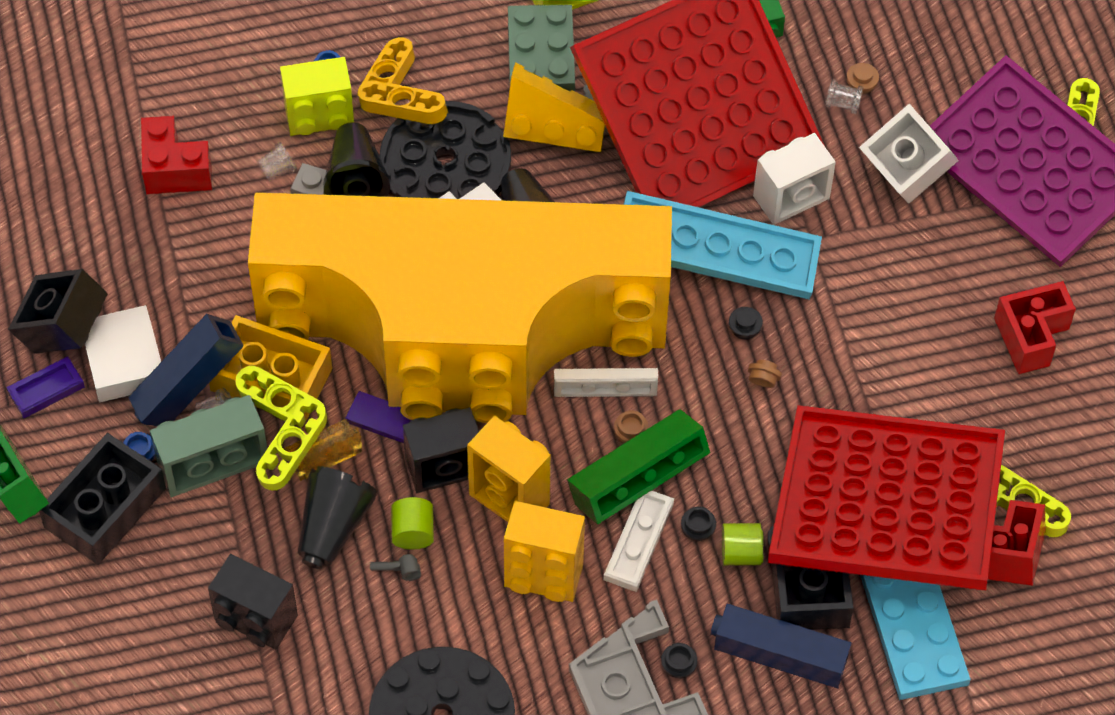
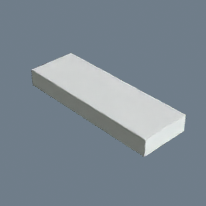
M658 368L554 369V396L556 397L657 396Z
M650 491L635 501L604 573V581L637 592L674 505V498Z

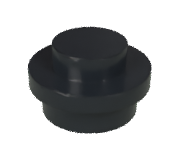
M740 307L730 314L729 328L739 339H751L762 329V316L751 307Z
M701 506L693 507L682 516L681 529L689 539L703 541L714 534L716 519L707 508Z
M675 643L664 650L661 657V665L669 676L678 679L686 678L693 674L697 667V655L687 644Z

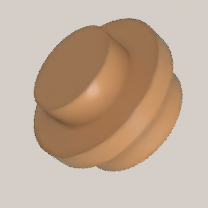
M857 63L849 68L846 79L854 92L866 94L877 86L879 73L870 64Z
M758 360L757 363H751L748 367V372L750 373L749 381L756 385L773 388L776 385V381L781 380L782 373L777 370V365L773 362Z
M634 410L623 412L614 423V433L623 443L649 428L646 418Z

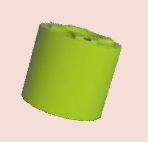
M408 497L399 499L391 505L392 543L395 546L413 550L426 548L434 542L433 504L424 498Z
M723 523V566L761 565L764 559L761 524Z

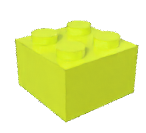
M345 57L280 66L290 136L338 130L340 126L346 123H354L352 90Z

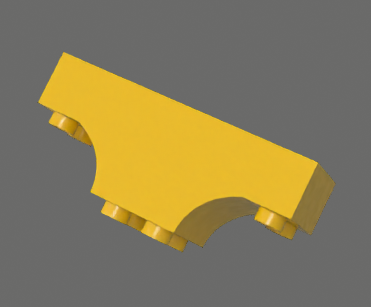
M255 193L248 268L257 323L306 340L309 337H330L352 347L371 362L380 374L387 389L389 407H401V414L410 420L419 417L430 418L442 415V412L450 409L471 407L476 421L488 423L495 415L505 422L512 415L527 414L530 396L541 377L556 363L571 354L592 346L611 347L617 354L628 357L645 355L652 348L665 349L671 280L672 206Z

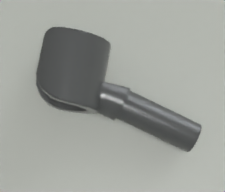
M411 554L403 555L399 558V561L370 563L371 571H401L402 579L405 581H413L421 577L420 565Z

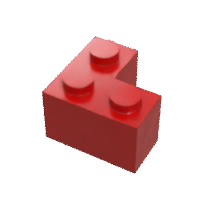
M174 116L141 118L142 175L146 195L212 190V163L208 141L178 143Z
M1064 281L999 298L994 320L1018 374L1049 367L1057 346L1052 334L1070 329L1076 308Z
M1010 500L1004 526L994 525L988 572L989 580L1033 586L1046 532L1045 504Z

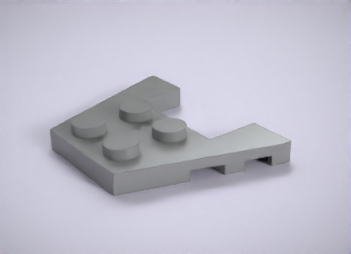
M657 600L651 601L645 606V610L634 618L630 617L622 623L620 629L608 638H602L569 663V672L588 715H708L698 692L662 704L636 644L669 632L668 623Z

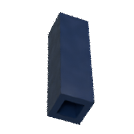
M206 313L128 397L135 410L136 418L142 424L157 427L163 422L174 421L242 349L244 345L231 321Z
M728 603L726 604L723 616L716 614L710 635L716 636L714 650L837 689L842 679L852 643Z

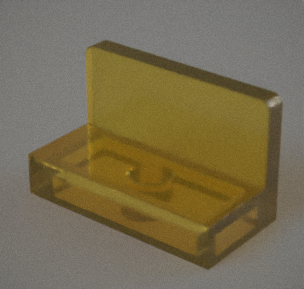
M344 419L323 429L295 471L299 480L302 481L309 478L312 468L315 470L317 466L330 468L363 452L361 433L358 428L352 429L347 419ZM302 441L295 442L285 447L284 450L294 452L300 448Z

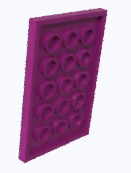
M1007 55L930 125V128L959 160L946 172L1059 267L1067 262L1115 216V143Z

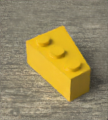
M515 62L511 76L503 137L601 152L605 124L595 102L573 90L568 91L552 83L553 80L545 76L541 78L525 70L524 66Z

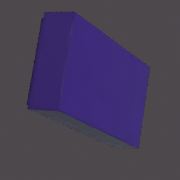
M67 356L6 388L24 419L85 388V385Z
M358 391L345 417V423L404 443L403 424H407L412 420L401 414V407H389L387 400Z

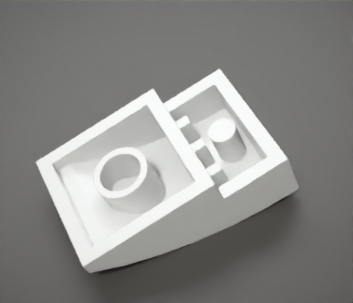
M146 305L96 317L85 346L100 403L131 395L161 363Z

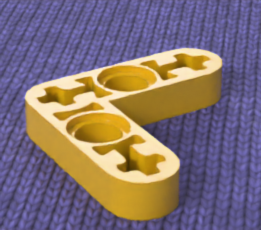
M395 38L388 41L358 89L357 93L361 108L369 113L425 124L439 123L447 117L448 113L445 98L442 94L400 85L415 60L413 45L406 38ZM385 72H393V73H394V74H393L392 76H390V77H386V78H381V77H379L382 73H385ZM399 100H410V102L405 105H395V103Z

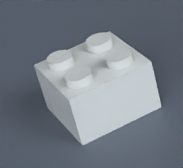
M910 104L859 147L908 204L959 161Z
M815 133L804 138L798 137L791 141L789 145L776 151H768L757 160L753 197L773 225L830 199L836 161Z

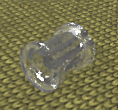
M832 79L825 107L830 108L833 105L851 110L852 114L857 115L864 87L858 86V88L838 84L837 80Z

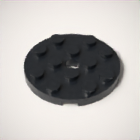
M445 101L448 111L447 117L436 124H425L397 118L384 135L380 148V158L390 180V193L394 197L440 198L450 191L456 199H460L485 182L498 195L501 192L503 176L511 170L509 139L503 137L504 133L495 123V118L484 110L463 102ZM443 154H449L454 157L451 162L445 163V165H442V162L437 160Z
M453 647L422 649L397 661L383 674L377 683L369 706V715H433L437 708L438 710H448L452 712V715H515L513 696L502 674L481 656Z

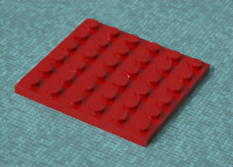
M671 0L570 47L636 193L701 207L755 181L757 160L766 152L779 150L789 145L794 139L798 137L804 138L813 133L823 143L759 0Z
M797 405L769 549L768 563L986 591L1005 430Z

